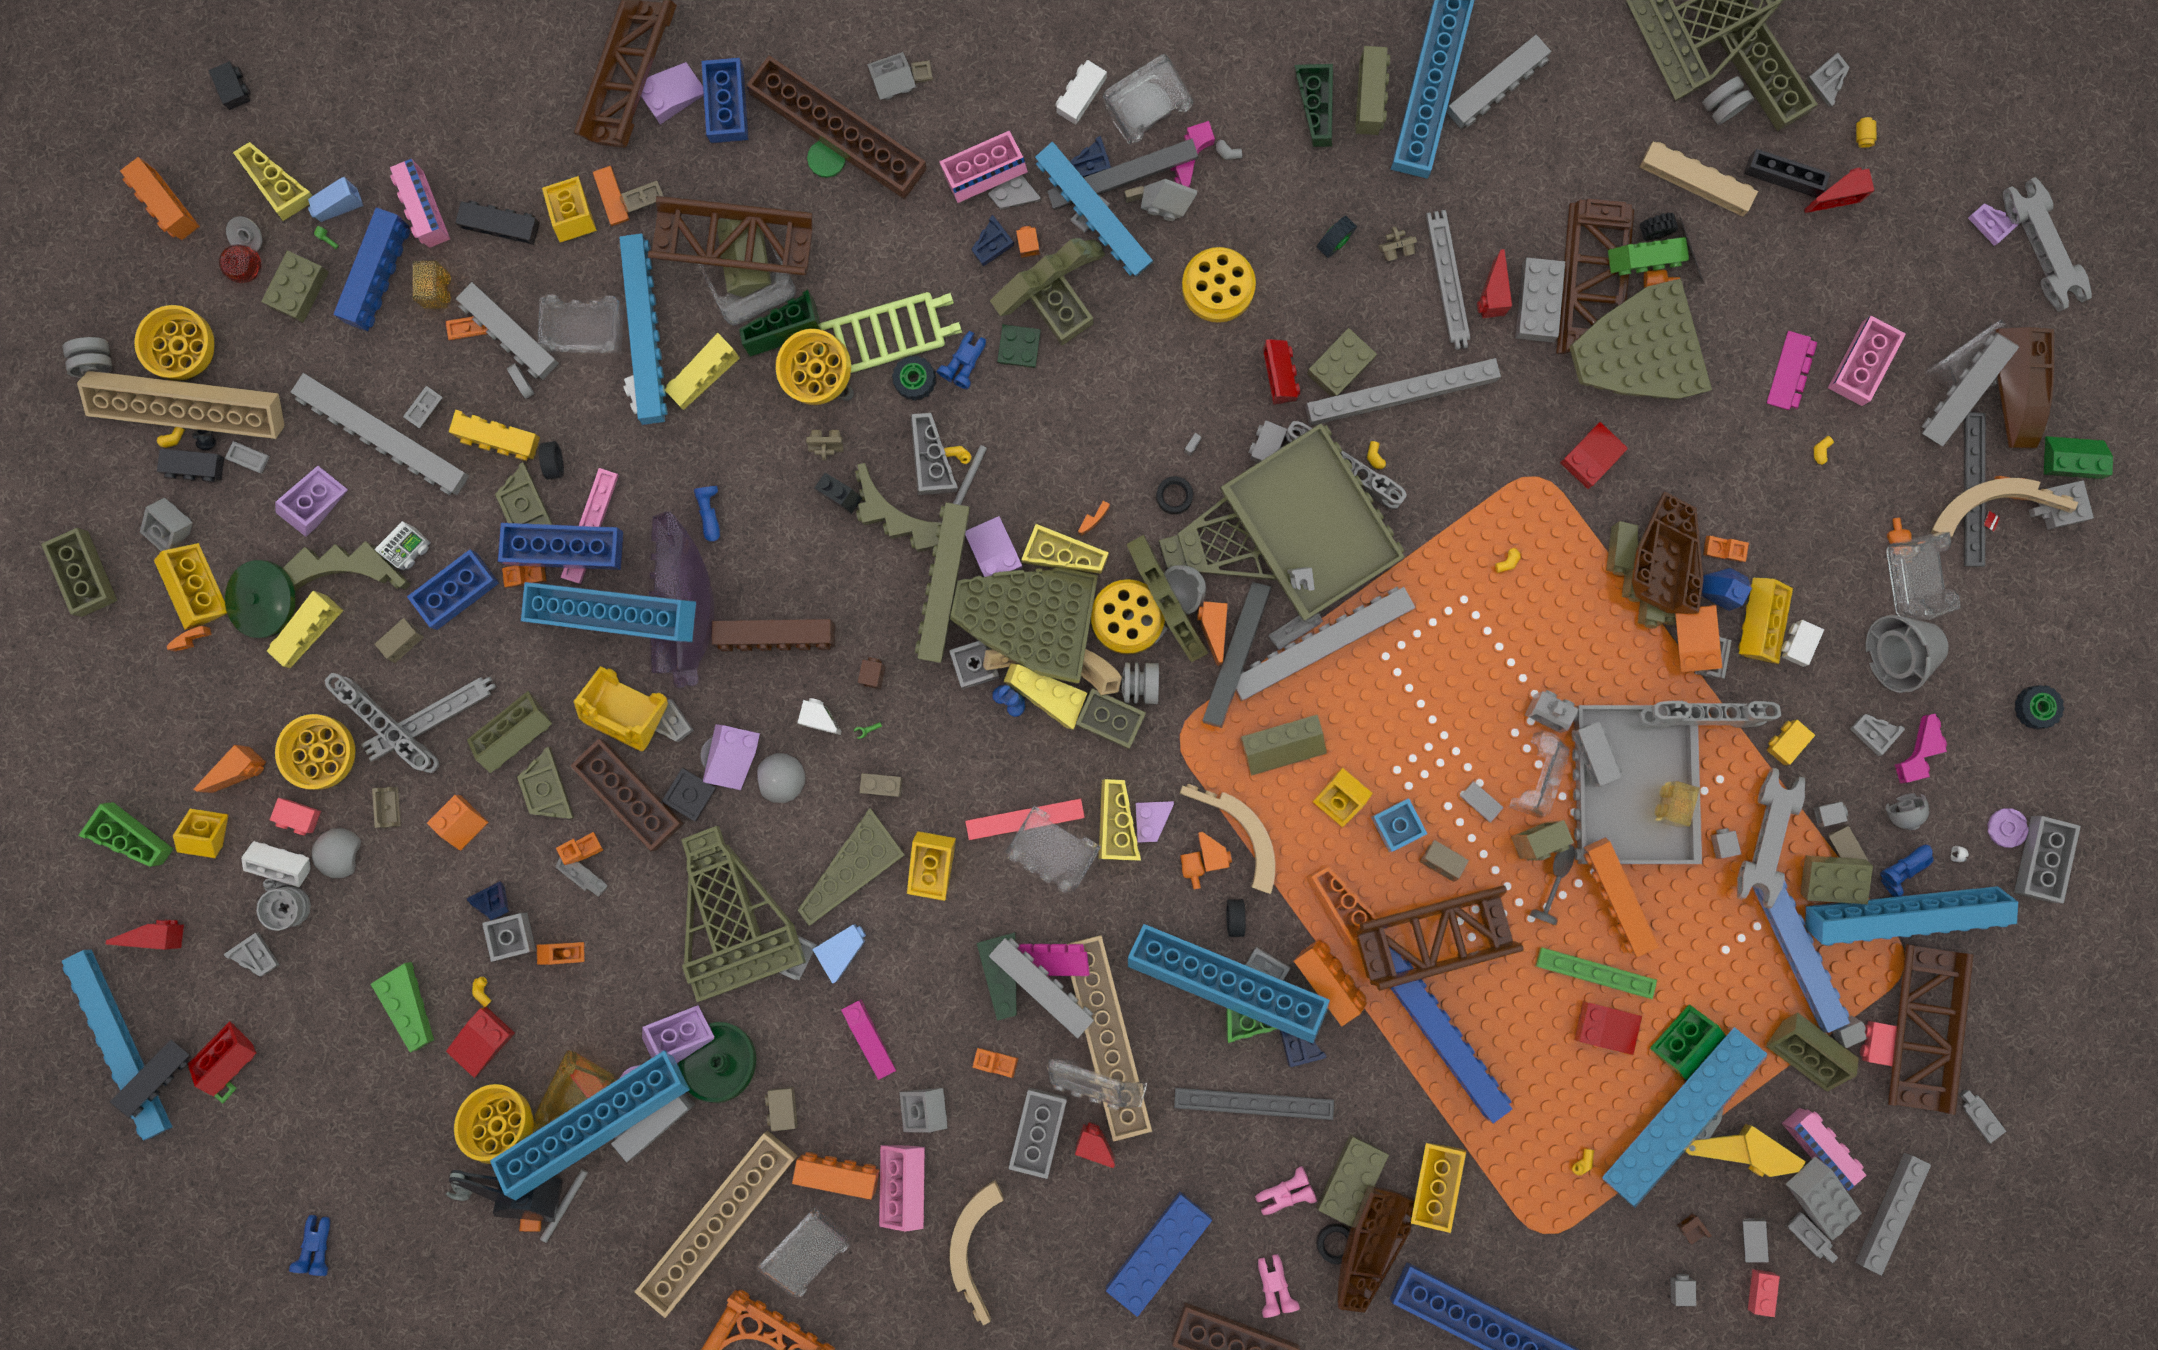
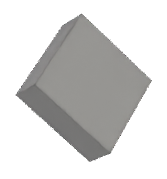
M1194 434L1184 453L1189 456L1193 454L1201 441L1200 435Z

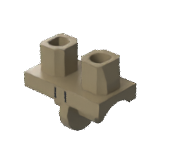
M1392 227L1391 234L1385 235L1387 241L1392 239L1393 241L1378 245V247L1383 252L1386 261L1397 259L1396 248L1399 247L1402 248L1403 256L1415 254L1414 243H1417L1416 237L1409 236L1400 239V237L1406 235L1405 231L1398 232L1396 227Z
M812 430L810 437L806 439L808 451L815 452V455H822V460H827V455L843 452V442L839 430L829 431V437H822V431Z

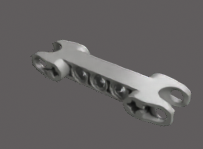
M2035 177L2025 182L2027 198L2022 197L2017 189L2012 186L2003 191V200L2010 221L2013 224L2015 223V225L2022 224L2046 275L2041 280V288L2046 298L2060 312L2069 307L2067 291L2073 292L2081 303L2092 298V293L2085 269L2079 264L2072 265L2048 214L2053 209V201L2049 192Z
M1293 421L1287 429L1285 438L1290 443L1292 441L1290 437L1293 440L1299 437L1294 435L1293 431L1302 435L1312 428L1302 422ZM1344 451L1340 453L1344 460L1347 458L1353 467L1351 471L1354 476L1358 472L1366 474V479L1361 480L1363 483L1361 487L1373 499L1390 509H1397L1402 504L1407 494L1401 486L1385 475H1379ZM1390 494H1394L1398 500L1392 499Z
M331 673L325 679V685L328 690L342 703L348 705L414 769L434 773L440 766L438 759L430 750L416 741L352 679L336 673ZM336 677H337V678H339V680L334 683V684H335V689H334V688H332V686H331V681H332L333 678H336ZM371 706L370 714L366 715V708ZM385 719L384 727L380 728V721ZM396 732H399V739L397 741H394V734ZM430 758H432L434 761V765L432 768L427 769V767L431 764Z
M1662 701L1653 705L1652 708L1642 710L1639 713V720L1646 727L1665 728L1671 725H1731L1736 728L1759 727L1767 721L1779 718L1781 711L1778 704L1766 701H1754L1748 704ZM1769 706L1774 709V716H1767L1765 712L1766 707ZM1646 712L1653 713V722H1648L1645 719Z
M1770 769L1758 796V803L1766 805L1753 860L1752 862L1743 861L1737 878L1738 899H1746L1751 887L1757 886L1763 892L1764 907L1768 909L1773 907L1782 890L1785 874L1776 871L1790 813L1799 815L1803 807L1805 778L1799 776L1793 782L1792 788L1786 790L1779 783V769Z

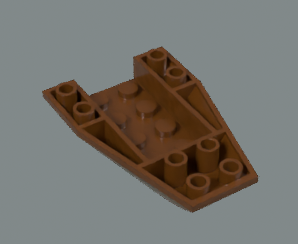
M2035 327L1996 329V333L1998 332L2019 346L1997 375L2009 448H2037L2045 431L2052 403L2054 388V329Z
M1663 492L1636 549L1632 585L1636 598L1666 613H1699L1703 587V570L1696 507L1667 492Z
M1373 1186L1367 1187L1350 1230L1342 1258L1338 1284V1308L1340 1310L1366 1312L1411 1232V1219L1415 1199L1393 1190Z

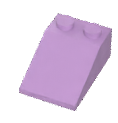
M686 62L648 77L641 94V98L659 124H662L704 96L702 84Z
M317 466L275 502L276 513L306 537L318 527L348 489Z
M999 516L966 531L965 536L984 577L992 576L996 572L1023 569Z
M716 724L703 782L741 790L756 753L760 734Z
M698 1005L642 1027V1039L651 1058L665 1050L674 1057L676 1063L714 1039V1035Z

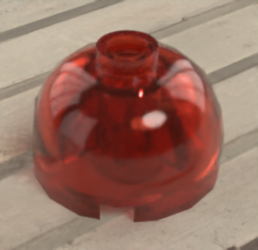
M236 244L228 246L220 254L219 267L223 275L229 280L237 283H248L258 276L256 274L258 269H261V260L254 249L246 245Z

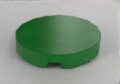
M820 141L813 144L808 151V165L813 173L819 177H833L841 172L845 165L843 157Z

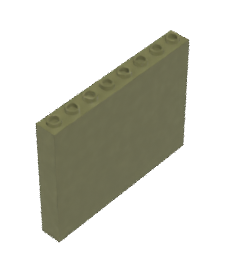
M1322 423L1219 487L1297 613L1304 621L1405 558L1403 555L1405 551L1402 545L1394 541L1392 529L1389 525L1385 526L1382 519L1384 517L1378 508L1375 510L1371 504L1374 502L1368 492L1365 493L1363 491L1361 479L1358 475H1353L1351 463L1347 458L1343 459L1340 454L1342 452L1341 447L1337 442L1332 441L1330 438L1332 435L1327 425L1323 426ZM1303 567L1312 568L1315 590L1304 589L1301 584L1300 590L1297 587L1293 588L1290 574H1288L1287 570Z

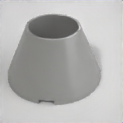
M1888 615L1879 618L1870 627L1866 638V652L1870 651L1873 660L1872 663H1869L1874 675L1885 687L1898 693L1912 692L1919 689L1946 659L1948 641L1944 632L1933 623L1898 615Z

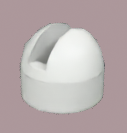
M1960 846L1952 848V861L1964 862L1967 860L1966 857L1969 854L1965 848ZM1958 851L1957 857L1953 856L1952 852Z

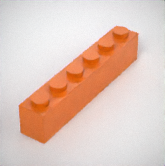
M1605 837L1583 847L1586 852L1583 856L1587 864L1592 865L1594 869L1591 872L1596 883L1600 882L1602 887L1600 893L1605 901L1608 900L1610 904L1608 910L1612 918L1616 917L1618 921L1616 928L1621 936L1624 935L1626 939L1624 945L1629 954L1633 953L1636 957H1640L1659 948L1611 842Z

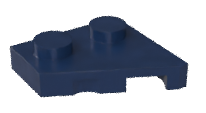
M1101 136L1097 137L1089 148L1083 149L1079 156H1075L1070 161L1083 178L1111 168Z
M994 215L989 218L990 222L986 229L982 230L979 240L975 242L971 249L983 267L1014 246V242Z
M501 881L467 898L471 906L490 920L509 912L505 887Z
M1280 1030L1289 1067L1327 1058L1326 1054L1315 1044V1041L1313 1044Z

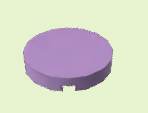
M2014 809L1996 811L1990 817L1987 824L1991 840L2001 847L2021 845L2027 838L2029 827H2027L2025 816Z

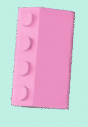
M881 1145L880 1227L904 1232L923 1229L924 1147Z

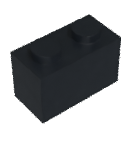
M229 61L209 70L222 104L229 110L251 101L248 96L251 92L246 83L243 84L241 78L244 75L238 66L235 67Z
M827 473L823 474L814 487L825 498L851 514L862 500V497L852 488Z

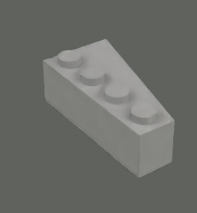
M912 414L911 429L918 495L957 492L958 487L941 444L932 414Z

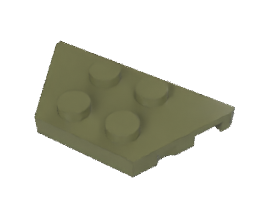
M524 462L520 463L517 471L512 476L510 475L505 485L495 494L507 522L553 525Z
M546 747L543 750L544 752L537 759H534L529 764V767L517 777L529 814L573 819L574 815L551 747Z

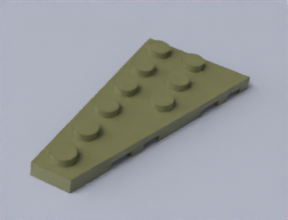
M871 808L866 812V815L859 822L854 832L847 839L830 863V866L799 907V913L809 926L905 856Z

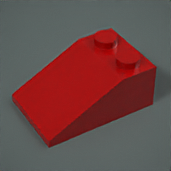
M1861 168L1850 170V173L1807 206L1804 212L1809 213L1861 203L1874 192L1870 170H1862Z
M1505 249L1500 250L1495 257L1480 301L1477 302L1478 313H1481L1482 318L1505 316L1512 307Z
M1599 422L1560 463L1589 489L1610 469L1628 447Z
M156 920L154 924H146L108 939L105 944L163 950L181 948L184 924H177L178 920Z
M1583 1001L1574 1040L1634 1055L1642 1016Z
M483 1007L467 1022L446 1052L475 1078L512 1038L515 1032L488 1007Z

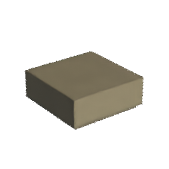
M930 60L911 63L915 83L933 80Z
M1140 186L1125 190L1126 203L1142 199L1144 187Z

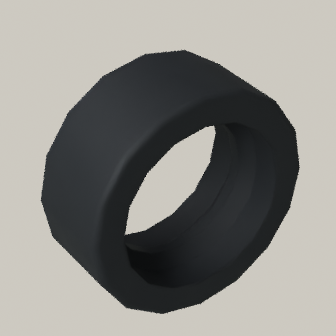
M556 441L541 443L539 445V462L544 478L547 480L562 478L564 465L559 444Z
M1178 476L1168 477L1158 486L1156 492L1157 503L1166 513L1172 515L1181 514L1191 505L1193 489L1184 478ZM1173 484L1180 485L1186 492L1185 501L1177 507L1169 506L1163 499L1164 490Z
M1243 899L1227 900L1226 921L1229 937L1245 936L1246 914Z
M1330 1224L1321 1229L1317 1236L1316 1244L1318 1252L1324 1260L1338 1265L1342 1263L1343 1254L1338 1256L1329 1254L1325 1250V1238L1330 1233L1340 1232L1348 1239L1350 1231L1341 1224Z

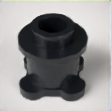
M194 429L192 437L197 440L195 443L197 448L210 450L216 445V440L212 436L214 431Z

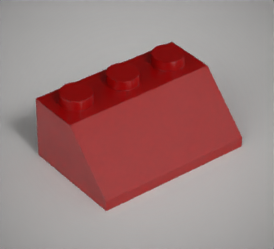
M1268 339L1265 341L1263 353L1273 404L1296 401L1298 395H1300V387L1298 383L1295 384L1294 376H1297L1295 365L1291 364V358L1293 357L1292 347L1288 346L1285 340Z
M231 1021L188 1064L194 1086L213 1097L223 1090L226 1084L256 1054L251 1041Z
M1088 1122V1125L1083 1124L1076 1144L1075 1155L1114 1168V1154L1103 1131L1099 1129L1100 1126Z

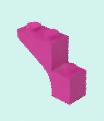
M1209 121L1187 128V135H1184L1185 141L1193 139L1197 154L1204 148L1214 145L1215 138ZM1195 160L1170 168L1171 171H1175L1176 178H1174V181L1190 188Z
M1936 714L1925 715L1921 718L1912 755L1907 760L1894 764L1900 783H1908L1930 777L1928 773L1930 768L1924 757L1947 752V742L1941 734V722L1936 717Z

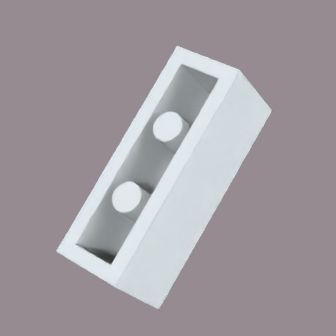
M1089 60L1084 65L1081 64L1079 66L1076 78L1068 83L1066 87L1067 92L1064 96L1061 95L1056 102L1057 114L1075 125L1107 78V72Z
M253 841L241 858L243 871L296 887H300L310 872L308 857L291 853L284 849H278L265 843Z

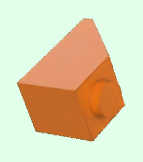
M1199 832L1198 837L1205 872L1228 868L1229 863H1232L1230 851L1226 852V848L1205 833Z
M584 942L537 945V965L585 962Z

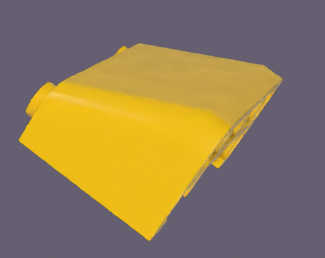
M600 666L574 700V705L579 719L586 725L639 751H644L654 735L668 706L667 698L661 693H652L648 697L620 683L615 671Z

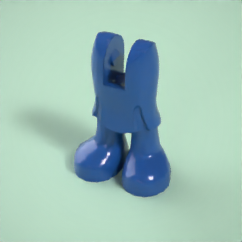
M971 331L962 339L958 350L952 356L953 359L948 366L941 365L936 371L942 378L949 382L953 380L955 385L963 389H969L971 385L969 380L970 373L975 368V363L986 345V339L983 337L979 338L975 347L970 345L975 335ZM960 364L963 365V368L961 369L960 373L955 377L956 371L958 370Z
M717 486L694 489V494L700 507L699 513L702 518L703 535L710 542L716 541L720 537L715 508L710 506V498L718 493Z
M1001 685L993 691L994 701L998 704L1004 703L1007 705L1009 715L1017 717L1024 712V697L1016 693L1012 687Z
M1922 845L1906 858L1898 860L1897 864L1880 872L1883 878L1881 882L1893 897H1900L1904 894L1901 883L1905 879L1912 878L1915 874L1933 863L1932 848L1929 845Z
M308 1216L304 1228L300 1258L290 1264L289 1272H309L310 1275L326 1276L328 1274V1267L325 1263V1251L327 1250L326 1243L330 1229L329 1217L321 1218L318 1232H315L317 1216ZM312 1251H315L314 1261L311 1265Z

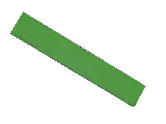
M1540 947L1535 965L1539 968L1653 999L1657 983L1656 979Z

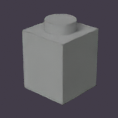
M1842 802L1813 808L1818 827L1847 821L1848 811Z
M1728 828L1716 830L1717 834L1711 835L1716 858H1726L1741 854L1736 831H1729Z
M1852 1015L1848 1017L1849 1024L1832 1031L1834 1040L1844 1048L1867 1039L1864 1023Z
M1677 1274L1676 1278H1670L1671 1302L1675 1306H1696V1281L1689 1278L1687 1274Z

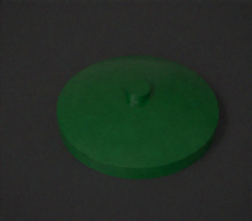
M265 560L249 561L238 567L231 575L225 591L226 611L234 627L244 635L252 638L275 636L285 628L293 616L296 600L294 586L286 571L276 563Z
M714 1022L708 1024L714 1039L679 1062V1069L690 1089L688 1092L691 1095L705 1102L723 1103L737 1097L751 1082L756 1068V1051L752 1040L741 1028L730 1023Z

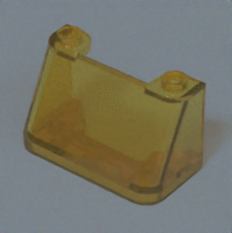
M567 1050L537 1108L534 1117V1131H538L615 1082L614 1074L580 1054Z

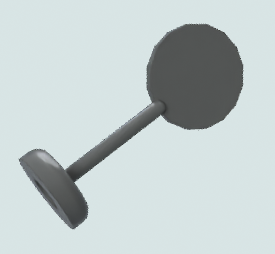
M1572 844L1569 845L1570 849L1560 853L1557 852L1555 856L1553 871L1556 879L1544 911L1533 909L1529 916L1555 926L1557 925L1558 919L1548 914L1561 878L1568 874L1573 865L1575 850Z

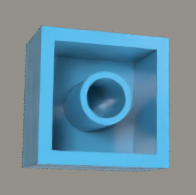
M1409 798L1371 816L1388 852H1393L1427 834Z

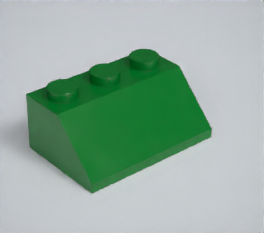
M2045 436L2044 475L2104 479L2112 475L2113 455L2104 440Z
M1689 1004L1650 1047V1050L1687 1081L1726 1035L1716 1023Z

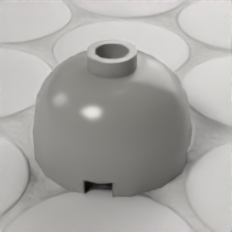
M1915 793L1905 794L1896 798L1900 802L1891 806L1889 804L1886 805L1888 817L1897 827L1915 830L1928 819L1929 805L1926 797L1922 794L1921 797H1916ZM1898 806L1900 812L1896 813V807Z

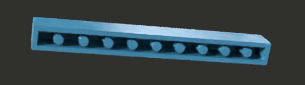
M643 234L620 236L637 416L642 425L665 422V415L668 412L666 403H663V397L666 396L664 385L661 384V378H664L662 366L659 365V360H662V354L657 346V342L660 341V335L655 327V324L658 323V317L653 307L656 305V298L652 294V287H654L653 276H650L652 261L648 258V251H651L650 243Z
M92 949L82 950L62 960L63 971L72 983L71 988L78 996L79 1006L88 1018V1026L93 1030L96 1036L95 1041L103 1051L104 1061L112 1071V1079L118 1084L121 1091L144 1067V1063ZM159 1096L151 1102L148 1100L142 1106L144 1110L136 1118L134 1116L131 1117L137 1126V1134L143 1140L150 1139L172 1128Z

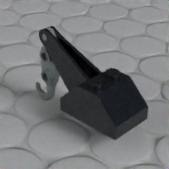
M460 1170L451 1171L449 1182L456 1194L447 1192L446 1195L454 1200H468L473 1192L495 1202L493 1209L494 1217L555 1222L562 1189V1180L552 1177L519 1199L514 1200L504 1195L497 1177L473 1174ZM485 1185H490V1186L498 1187V1190H497V1189H494V1188H491V1187H488V1186H485Z

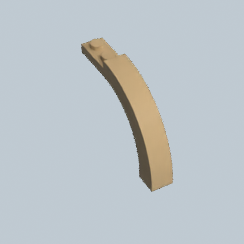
M2022 478L1996 479L1976 485L1955 498L1940 514L1930 533L1950 540L1957 525L1970 510L1982 503L1998 498H2023L2069 513L2076 510L2078 502L2073 501L2074 498L2067 495H2061V497L2054 495V492L2048 489L2038 490L2041 483L2038 481Z
M993 649L986 650L983 663L985 670L1009 667L1011 663L1019 664ZM1085 649L1081 676L1089 681L1100 695L1119 692L1121 675L1103 658Z
M1187 784L1186 787L1182 786L1179 794L1224 810L1243 826L1250 837L1255 853V873L1251 887L1271 894L1275 878L1274 850L1270 837L1257 815L1243 802L1227 793L1222 792L1220 799L1216 798L1217 794L1207 790L1204 794L1198 791V787Z
M996 1180L979 1190L964 1207L954 1228L950 1246V1266L958 1292L966 1289L964 1295L968 1303L972 1302L975 1308L973 1310L974 1316L977 1321L981 1320L982 1325L989 1323L991 1317L971 1277L967 1250L970 1235L976 1223L989 1209L1004 1200Z

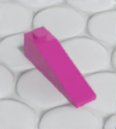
M862 1000L841 1009L878 1080L895 1072L896 1069Z

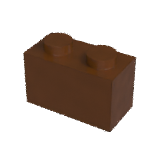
M868 657V660H862L858 683L861 686L881 690L886 668L882 661L872 657Z

